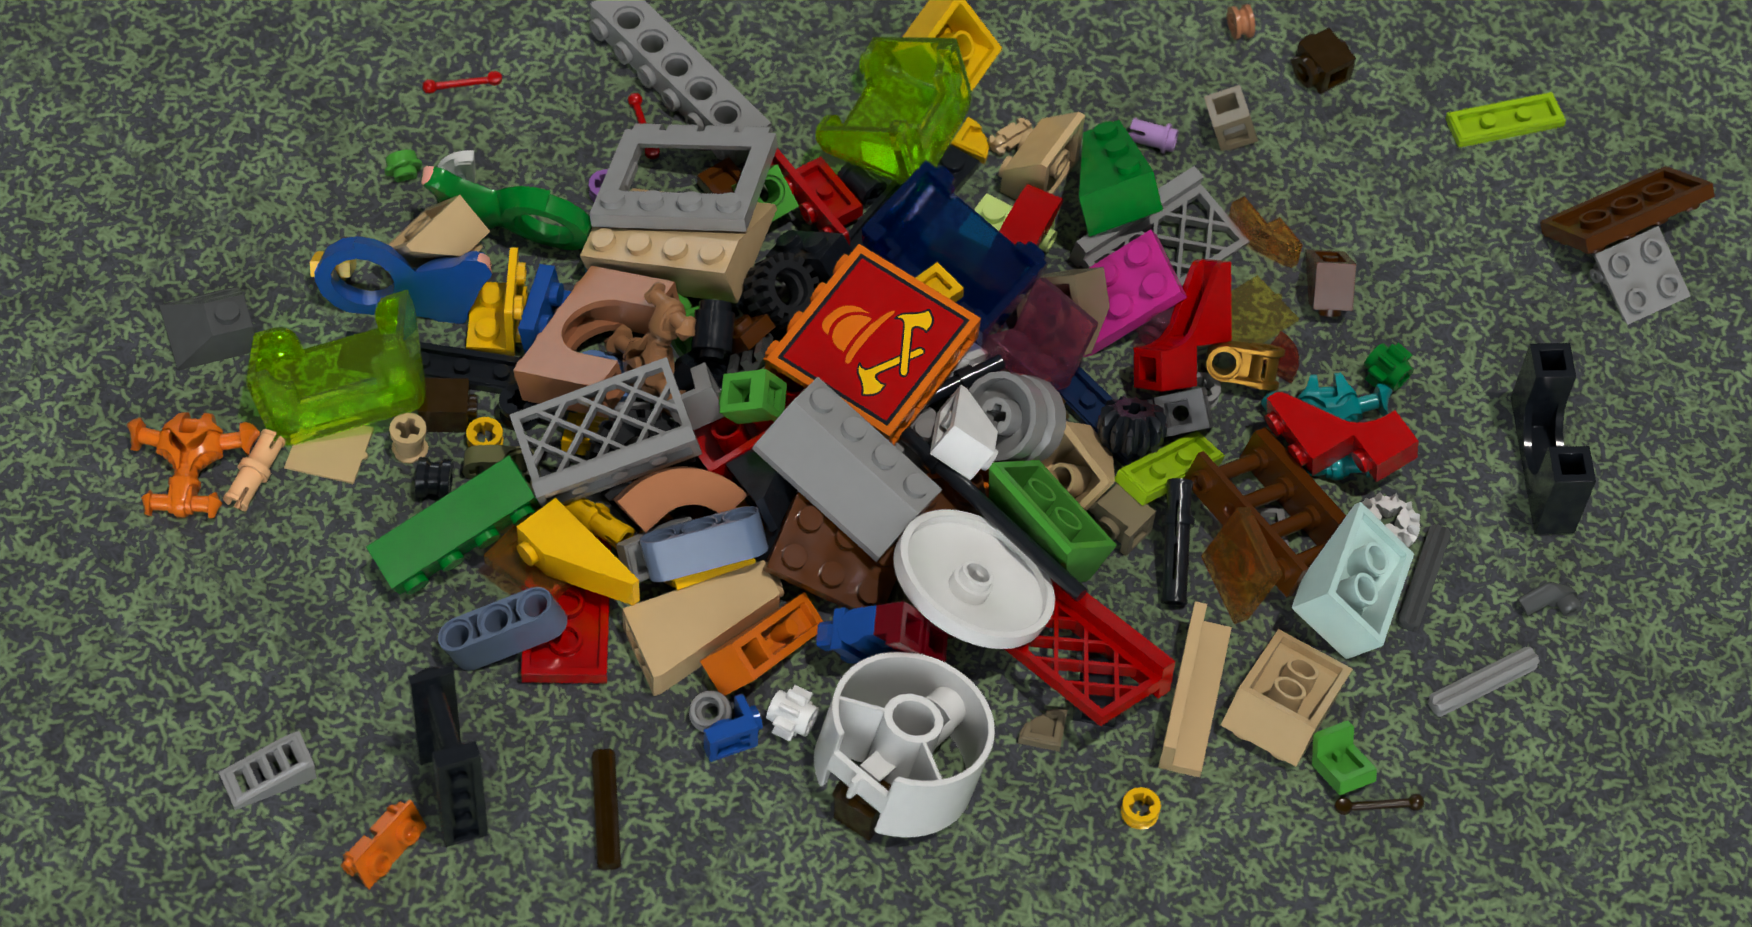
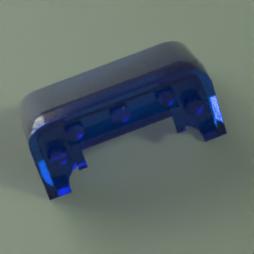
M925 160L861 229L863 246L913 277H917L938 262L964 288L963 297L956 303L981 318L978 339L975 343L984 348L1047 269V262L1044 260L1046 255L1037 245L1030 241L1026 244L1019 241L1013 244L956 195V189L953 185L956 180L945 167L940 164L934 167L929 161Z

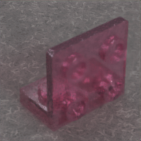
M1042 277L1036 280L1015 327L988 335L983 349L992 357L998 354L1001 355L1006 369L1010 372L1038 377L1050 382L1056 390L1069 387L1098 327V322L1047 278Z

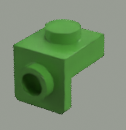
M1349 721L1325 728L1313 735L1312 766L1339 795L1376 782L1377 768L1353 744L1354 726Z

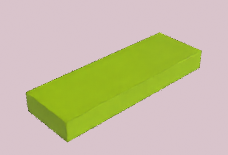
M1553 92L1447 112L1445 117L1458 148L1564 127L1566 119Z
M1196 430L1158 449V452H1152L1119 469L1115 476V482L1144 506L1167 494L1168 479H1184L1198 453L1204 451L1217 466L1222 463L1225 455Z

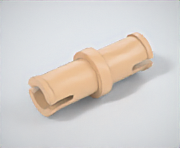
M269 429L261 431L260 437L249 456L242 458L238 465L239 473L223 497L227 505H230L232 500H235L236 502L233 507L247 511L260 484L268 481L271 475L269 469L286 443L281 435L274 441L276 432Z

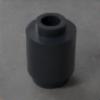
M714 299L700 300L699 309H696L694 313L696 324L695 336L692 337V350L699 352L700 359L721 361L724 358V354L732 353L735 313L731 312V302Z

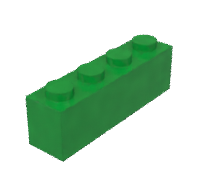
M507 456L375 540L366 548L390 587L399 595L405 591L410 595L424 588L429 583L428 577L441 569L443 572H447L460 565L465 560L463 555L477 546L479 549H483L496 542L501 536L499 534L500 531L511 524L518 526L536 512L535 509L541 505L517 463L510 456Z

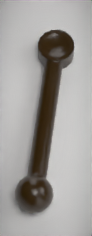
M1412 794L1406 799L1351 802L1350 799L1342 797L1336 801L1335 809L1342 815L1349 814L1352 810L1409 807L1417 811L1423 808L1425 801L1420 794Z

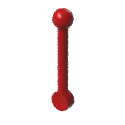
M492 71L486 77L442 82L428 79L423 82L422 89L425 93L432 94L439 89L487 83L496 86L502 82V75L497 71Z
M638 93L630 94L628 104L634 108L638 123L647 124L641 108L642 96ZM645 148L644 150L645 156L649 159H655L660 155L659 148Z

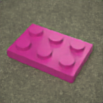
M1151 229L1089 267H1104L1110 307L1092 353L1082 356L1094 355L1187 298L1158 236Z

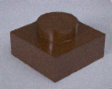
M728 157L698 174L697 185L704 193H734L732 185L739 181L742 171Z
M747 314L737 319L734 323L732 353L728 355L750 350L776 326L769 316L763 314L751 318Z

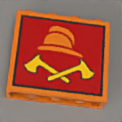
M858 244L849 256L843 254L834 267V275L827 284L821 282L816 287L810 298L811 304L804 312L798 311L795 313L787 326L786 335L781 341L774 340L770 344L763 360L766 362L765 369L774 375L777 372L779 374L782 373L805 388L819 377L895 446L900 440L901 433L910 427L978 339L981 318L861 244Z

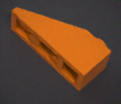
M803 592L700 660V663L718 692L725 696L754 681L816 636L818 624L823 622L806 592Z

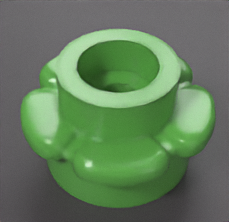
M414 150L396 151L385 159L387 165L384 170L385 175L394 177L395 182L415 179L418 176L417 171L422 169V161L417 159Z

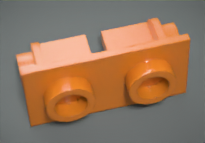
M408 800L405 804L399 801L396 805H389L387 811L370 828L375 837L371 839L363 835L343 855L342 869L350 876L358 873L366 888L370 889L380 877L386 875L391 869L392 864L410 845H413L419 839L421 833L427 827L413 801Z

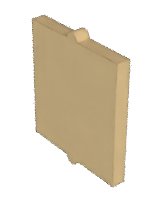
M305 412L297 435L291 438L293 446L284 469L354 484L362 460L368 458L366 450L374 427Z

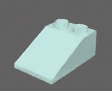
M1362 502L1354 504L1301 580L1291 608L1345 659L1381 647L1388 633L1414 553Z

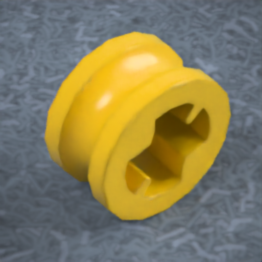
M490 417L474 419L466 429L468 447L475 445H503V429L501 424L496 419ZM482 431V434L485 435V431L492 432V440L488 442L487 438H485V442L478 441L477 433Z
M1138 787L1131 789L1123 797L1121 806L1122 819L1134 829L1150 828L1158 820L1161 808L1160 799L1155 792L1148 788ZM1135 801H1142V806L1145 803L1149 804L1150 807L1146 816H1139L1140 811H1137L1136 814L1131 811Z

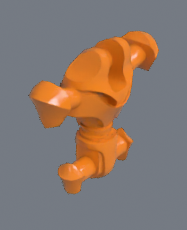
M189 412L178 413L164 424L161 431L147 428L141 417L132 419L127 423L131 435L130 450L139 451L143 444L157 447L156 453L167 459L172 464L173 469H175L174 475L168 480V494H154L149 490L141 497L144 505V514L152 516L153 510L168 511V513L174 514L175 517L184 518L188 515H193L194 512L208 513L209 519L215 518L218 509L222 506V502L217 492L209 496H198L201 488V482L198 479L199 473L211 463L223 458V450L242 448L246 456H248L253 444L260 436V431L253 424L243 422L240 424V431L224 434L223 429L217 426L215 416L212 413H203L200 419L191 418Z

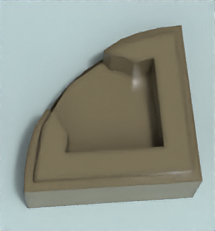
M1051 709L1030 722L1028 721L1020 732L1018 743L1060 752L1068 710Z

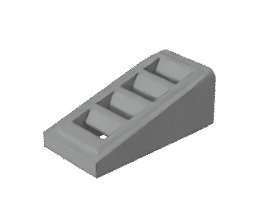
M300 731L276 740L219 772L234 810L317 778L314 762ZM294 754L297 764L290 767L286 757ZM277 761L281 773L274 776L270 763ZM257 768L261 769L266 780L258 784L252 771ZM242 774L250 790L242 793L236 777Z

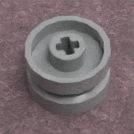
M1001 371L990 372L977 379L969 388V392L998 431L995 448L998 450V454L994 462L1043 461L1050 457L1060 445L1066 428V408L1060 393L1050 382L1035 376Z

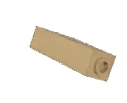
M764 560L622 609L623 629L653 696L662 694L702 666L700 660L779 608L780 598L784 596L783 586L780 578L763 570Z

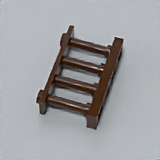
M1266 427L1253 433L1239 459L1217 466L1202 451L1197 454L1184 479L1193 481V493L1286 598L1293 595L1308 571V567L1311 566L1346 517L1341 509ZM1251 471L1264 488L1243 495L1230 479ZM1277 500L1290 517L1269 524L1256 508ZM1303 529L1317 546L1295 554L1282 537Z

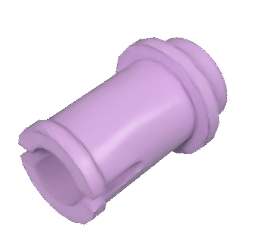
M1133 118L1130 129L1144 132H1129L1135 143L1159 148L1160 153L1165 154V151H1174L1179 130L1172 128V124L1168 123L1165 127Z

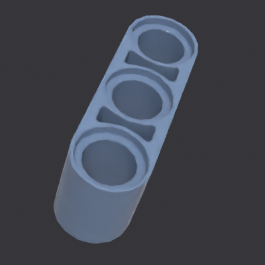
M754 506L740 507L656 529L644 534L639 540L649 578L654 582L669 581L752 559L764 554L769 548L759 509Z
M537 586L452 618L441 627L438 634V642L440 647L457 666L463 670L471 671L555 639L565 630L568 617L551 593L545 588Z

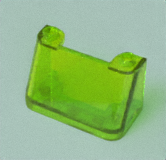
M873 37L859 60L860 72L864 75L867 83L865 89L844 123H842L837 115H825L815 130L816 141L822 150L831 156L906 187H923L928 182L968 113L971 104V87L956 38Z
M408 289L380 299L374 314L378 326L376 329L305 349L296 333L288 328L275 327L254 333L246 385L266 429L277 433L273 439L274 441L281 435L286 442L285 445H296L392 418L403 413L413 412L421 407L426 397V383L416 311Z

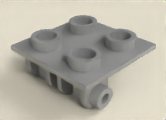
M1659 226L1593 255L1596 263L1594 268L1590 270V277L1595 283L1603 282L1607 284L1620 315L1627 325L1691 296Z

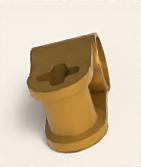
M1233 340L1231 342L1211 344L1206 352V366L1209 374L1215 380L1242 384L1260 390L1274 391L1279 388L1276 376L1279 359L1284 356L1285 349L1270 344L1246 343ZM1220 352H1229L1236 360L1231 367L1221 369L1214 365V357ZM1266 360L1265 370L1262 373L1263 361Z

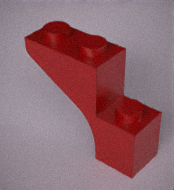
M1197 259L1192 262L1183 284L1187 298L1175 305L1168 326L1163 334L1148 345L1134 347V388L1162 392L1197 386V346L1232 341L1231 261Z
M1276 392L1267 397L1265 420L1269 428L1276 436L1282 434L1289 444L1287 446L1288 452L1301 467L1304 465L1312 476L1351 453L1362 473L1369 472L1377 483L1418 457L1419 441L1396 410L1373 421L1350 422L1285 392Z

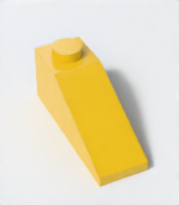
M554 498L517 526L518 545L516 548L520 557L529 566L535 564L546 576L632 606L640 601L639 579L557 498Z

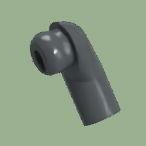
M1554 582L1544 583L1517 598L1527 617L1547 605L1551 607L1558 606L1563 616H1571L1581 608V602L1576 597L1577 592L1572 587Z

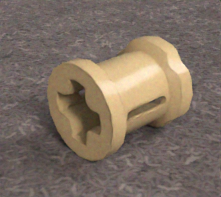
M415 413L400 414L390 423L389 433L393 440L391 449L396 459L402 463L412 464L418 461L419 457H425L428 453L429 446L425 441L427 427L422 417Z

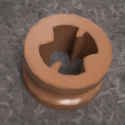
M1243 4L1241 9H1237L1236 6H1230L1227 10V24L1233 40L1240 39L1243 34L1247 38H1251L1255 34V19L1249 4Z

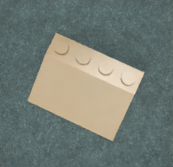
M632 188L630 191H649V190ZM757 202L746 232L593 227L580 257L586 270L590 266H597L674 281L678 294L682 296L738 303L745 287L743 286L744 279L749 277L747 272L756 261L777 208L775 204Z

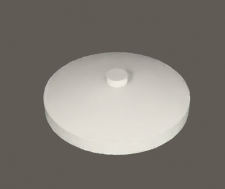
M959 510L930 511L911 521L896 544L894 568L904 593L929 621L960 640L993 649L1020 647L1033 641L1042 632L1053 614L1055 594L1050 577L982 516Z

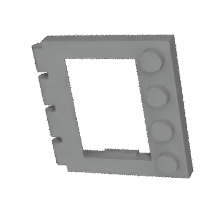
M635 123L633 129H625L589 214L592 227L746 232L778 147L776 133H773L772 127L744 126L742 132H739L738 126L706 125L705 130L701 131L700 125L669 124L667 130H664L663 124ZM644 148L750 150L734 193L715 194L694 191L682 193L659 192L657 190L629 191L637 173L638 161Z

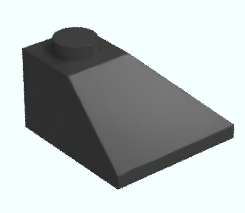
M239 286L159 305L177 371L257 352L253 325L244 295Z

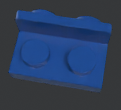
M539 264L522 314V320H520L518 326L525 353L534 343L537 335L543 331L552 319L557 308L563 304L572 292L564 290L563 283H559L556 268L552 265Z

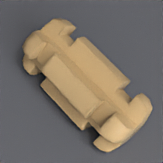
M1019 118L1016 120V125L1012 122L996 132V137L991 135L988 138L990 149L999 156L1006 153L1005 149L1008 151L1014 149L1019 145L1023 134L1027 130L1033 131L1031 122L1028 119Z

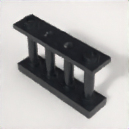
M452 665L441 668H425L416 675L408 676L418 759L420 765L433 762L441 833L445 846L449 847L488 836L482 762L476 741L465 744L461 743L455 676Z

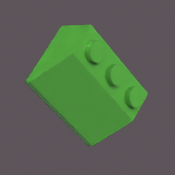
M1040 460L993 462L989 467V498L1079 582L1091 579L1117 546L1105 531Z

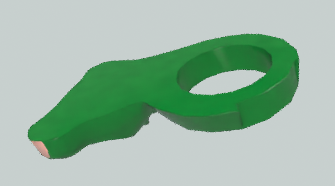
M425 166L423 168L421 184L436 197L437 204L461 195L489 230L497 226L504 227L533 242L564 250H578L584 248L593 228L590 216L583 209L568 200L550 194V190L530 186H514L492 190L460 178L443 168L435 166ZM530 215L545 217L562 224L563 226L548 224L543 221L537 220Z

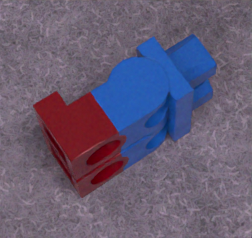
M903 601L854 608L852 610L845 607L834 609L833 621L820 622L818 624L816 644L817 647L824 651L832 650L838 653L841 660L852 664H857L868 657L888 652L918 653L946 663L948 633L929 621L918 609Z

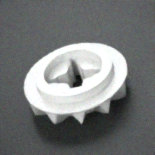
M1381 492L1371 499H1364L1362 503L1380 521L1382 515L1389 518L1398 514L1394 525L1388 523L1385 526L1407 547H1410L1416 541L1420 532V514L1415 513L1411 501L1405 503L1398 498L1397 493L1390 497L1383 496Z

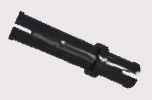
M1172 478L1167 480L1166 515L1162 516L1161 525L1165 527L1161 603L1187 605L1190 528L1195 526V518L1191 516L1193 481ZM1180 505V511H1179V532H1178V536H1177V523H1178V521H1177V514H1178V506ZM1176 548H1178V553H1177V575H1176V579H1174V578H1175Z

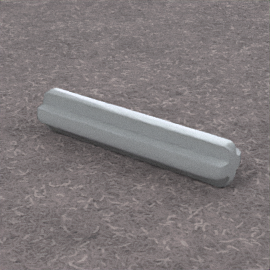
M1524 647L1431 693L1427 703L1437 717H1442L1536 670L1540 662L1539 657L1535 654L1533 648Z

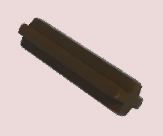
M609 748L596 749L592 753L597 866L600 870H614L621 866L615 752Z

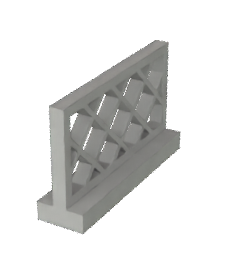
M1193 166L1158 189L1163 211L1090 237L1089 234L1076 241L1069 260L1078 269L1082 267L1089 268L1151 229L1158 236L1162 245L1177 248L1176 261H1170L1183 287L1191 266L1182 263L1183 249L1204 252L1203 259L1224 261L1247 246L1250 241L1202 186L1201 182L1204 176ZM1198 199L1207 210V219L1187 216V205ZM1162 221L1178 223V238L1158 235V224ZM1185 225L1205 228V243L1185 240ZM1212 230L1226 232L1235 242L1228 247L1212 245ZM1210 253L1216 254L1210 258ZM1181 272L1187 273L1180 278Z
M667 357L510 414L532 480V486L541 507H544L554 498H557L565 505L702 454ZM661 372L664 373L667 384L660 397L641 390L647 377ZM620 389L629 393L620 412L601 405L607 392ZM670 393L675 404L667 401ZM637 397L655 404L646 423L628 416ZM579 403L590 408L581 426L562 419L568 406ZM665 408L679 414L682 426L663 431L654 427V424L662 409ZM597 411L616 419L607 437L588 430ZM538 417L550 422L541 441L527 436L522 423ZM623 422L642 430L636 443L625 446L614 441ZM558 426L576 433L567 452L548 445ZM584 437L603 444L597 456L587 461L574 456ZM530 445L537 448L534 454H532ZM610 448L615 449L614 451L608 453ZM545 451L563 459L557 472L540 477L537 465Z

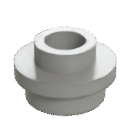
M705 691L698 694L691 702L689 708L691 723L703 733L704 729L709 728L713 723L722 719H731L732 707L729 700L717 691ZM711 706H716L718 708L717 716L712 720L705 719L706 710Z

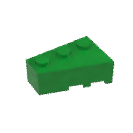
M1120 119L1113 122H1102L1096 125L1094 129L1083 132L1079 200L1089 237L1163 211L1154 172Z

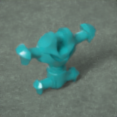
M1341 372L1334 373L1333 386L1319 387L1317 374L1310 375L1307 386L1298 396V399L1343 420L1359 422L1363 419L1362 413L1378 409L1381 416L1389 414L1388 402L1393 391L1387 385L1378 383L1373 394L1358 397ZM1276 391L1266 394V396L1260 401L1262 407L1266 411L1267 397L1276 393ZM1347 455L1314 476L1325 475L1326 478L1337 481L1349 476V473L1362 472L1355 464L1353 458ZM1303 465V466H1302L1303 469H1304L1310 476H1312V475L1310 474V472L1307 470V468ZM1366 472V478L1371 477L1370 473Z

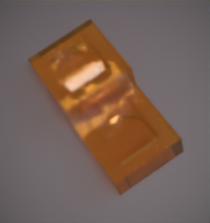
M1245 196L1232 202L1229 217L1249 239L1250 246L1266 257L1289 268L1298 265L1303 244L1280 217L1267 223Z

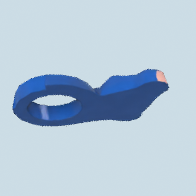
M356 236L342 238L328 246L314 271V276L322 296L335 307L345 312L388 317L417 316L439 322L463 324L467 320L468 312L473 306L479 291L492 276V264L490 258L485 253L470 251L456 258H434L420 267L412 269L406 259L392 246L376 239ZM360 259L371 261L382 266L390 273L394 283L382 290L368 291L358 289L342 280L337 274L335 267L347 260Z

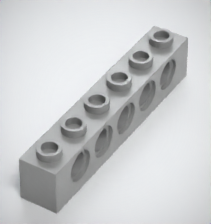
M595 0L590 3L589 27L595 38L599 41L606 40L613 47L617 59L624 65L629 63L637 71L641 83L645 87H653L659 92L664 105L671 112L677 110L685 118L687 125H700L701 131L705 130L706 125L738 126L739 132H742L744 126L771 127V122L645 0ZM711 149L717 158L723 160L729 157L736 166L746 161L750 150Z

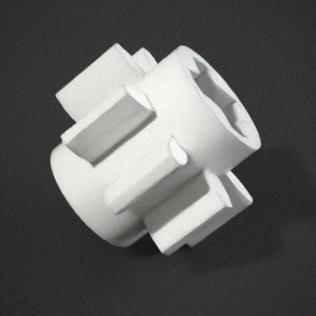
M794 685L793 689L789 688L787 693L779 690L773 697L766 715V719L773 722L774 729L772 733L790 742L797 733L806 737L811 731L819 713V707L812 705L811 698L813 693L797 685Z

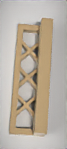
M1195 601L1158 768L1200 778L1232 627L1204 621L1207 604Z

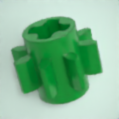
M1399 342L1396 345L1391 344L1390 347L1381 343L1369 354L1364 362V366L1369 372L1365 380L1374 388L1379 383L1387 385L1393 391H1397L1407 382L1414 371V368L1408 362L1413 354Z

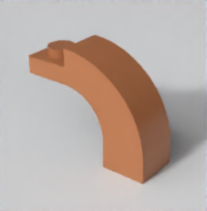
M673 466L639 477L624 488L613 500L633 523L646 533L668 512L680 506L701 505L717 514L736 509V506L748 495L735 483L719 474L696 467Z

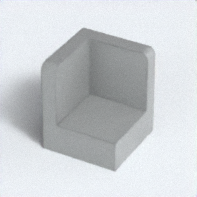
M705 362L690 368L695 389L681 394L693 430L725 417L719 413V393L721 390ZM673 398L668 400V402L675 404ZM669 410L674 421L682 426L679 414Z

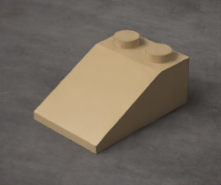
M1278 629L1238 688L1221 726L1232 731L1238 738L1250 741L1270 752L1276 759L1297 766L1313 740V735L1320 728L1353 669Z

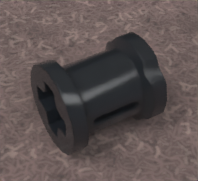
M854 158L839 170L837 176L863 205V209L876 201L887 188V184L882 178L876 179L864 168L865 164L860 158Z

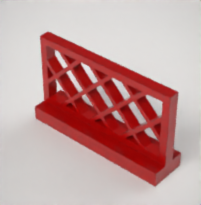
M1052 579L1055 606L1053 614L1045 627L1053 628V636L1038 635L1033 641L1023 646L1004 649L1099 726L1107 723L1150 694L1159 699L1170 692L1176 662L1090 594L1086 593L1081 600L1076 602ZM1059 629H1070L1081 639L1059 637ZM1029 647L1053 649V657L1035 656L1029 651ZM1059 649L1082 651V660L1059 658ZM1089 652L1100 653L1108 660H1111L1112 663L1089 661ZM1059 671L1082 672L1083 681L1065 680L1059 675ZM1089 673L1113 675V684L1089 682ZM1119 676H1129L1140 685H1119ZM1089 695L1113 696V702L1101 708L1089 699Z

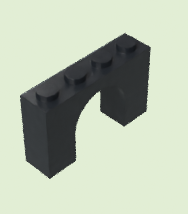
M1570 343L1530 344L1510 397L1534 534L1575 533L1596 483L1590 446L1564 447L1563 425L1565 408L1576 379Z

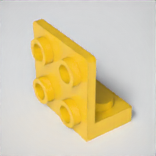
M510 247L507 283L486 282L479 291L469 311L466 349L515 356L516 342L522 343L518 326L520 320H522L523 310L528 299V286H525L526 262H519L518 247Z

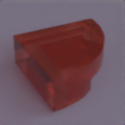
M1281 331L1270 345L1285 349L1284 356L1279 359L1277 375L1292 384L1299 367V353L1294 342ZM1266 360L1263 361V367H1264V368H1265Z

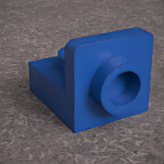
M743 693L734 696V715L736 719H722L713 723L709 728L704 729V750L709 762L758 746V731L763 729L762 720L755 705L749 706Z

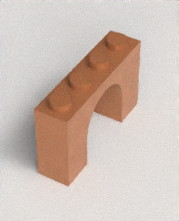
M590 266L513 369L522 400L540 404L621 374L617 360L583 354L575 350L590 337L616 330L622 324L629 327L632 332L649 333V320L653 315L655 306L648 304L644 294L655 282H661L666 286L664 293L669 297L679 300L675 282ZM620 389L607 392L601 405L614 409L625 392ZM579 403L567 408V410L585 414L590 409ZM598 411L595 415L599 417L608 418V415H605Z

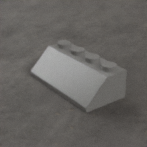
M819 377L790 403L752 447L761 458L875 561L901 537L911 521L926 511L942 490Z

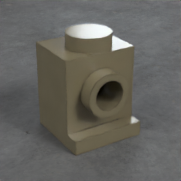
M1240 85L1204 96L1221 151L1233 150L1258 142Z
M1118 483L1107 494L1104 493L1088 509L1094 515V521L1112 540L1116 539L1121 543L1120 552L1125 556L1152 531L1156 511L1147 504L1142 506Z

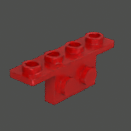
M777 148L771 166L778 164L806 223L809 225L814 224L820 232L843 233L850 245L849 233L844 225L863 216V205L821 156L795 169Z

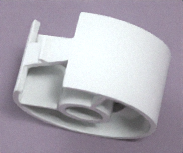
M888 652L868 657L852 666L840 679L835 689L815 746L814 767L819 785L822 787L826 784L832 772L849 786L846 793L848 798L858 794L878 810L880 817L874 830L876 833L895 837H919L938 832L955 822L963 814L971 800L994 742L995 727L991 709L976 685L963 673L943 661L910 652ZM950 736L962 754L966 770L953 777L942 779L932 754L934 749ZM850 759L862 762L859 767ZM882 779L891 784L890 791L879 784Z

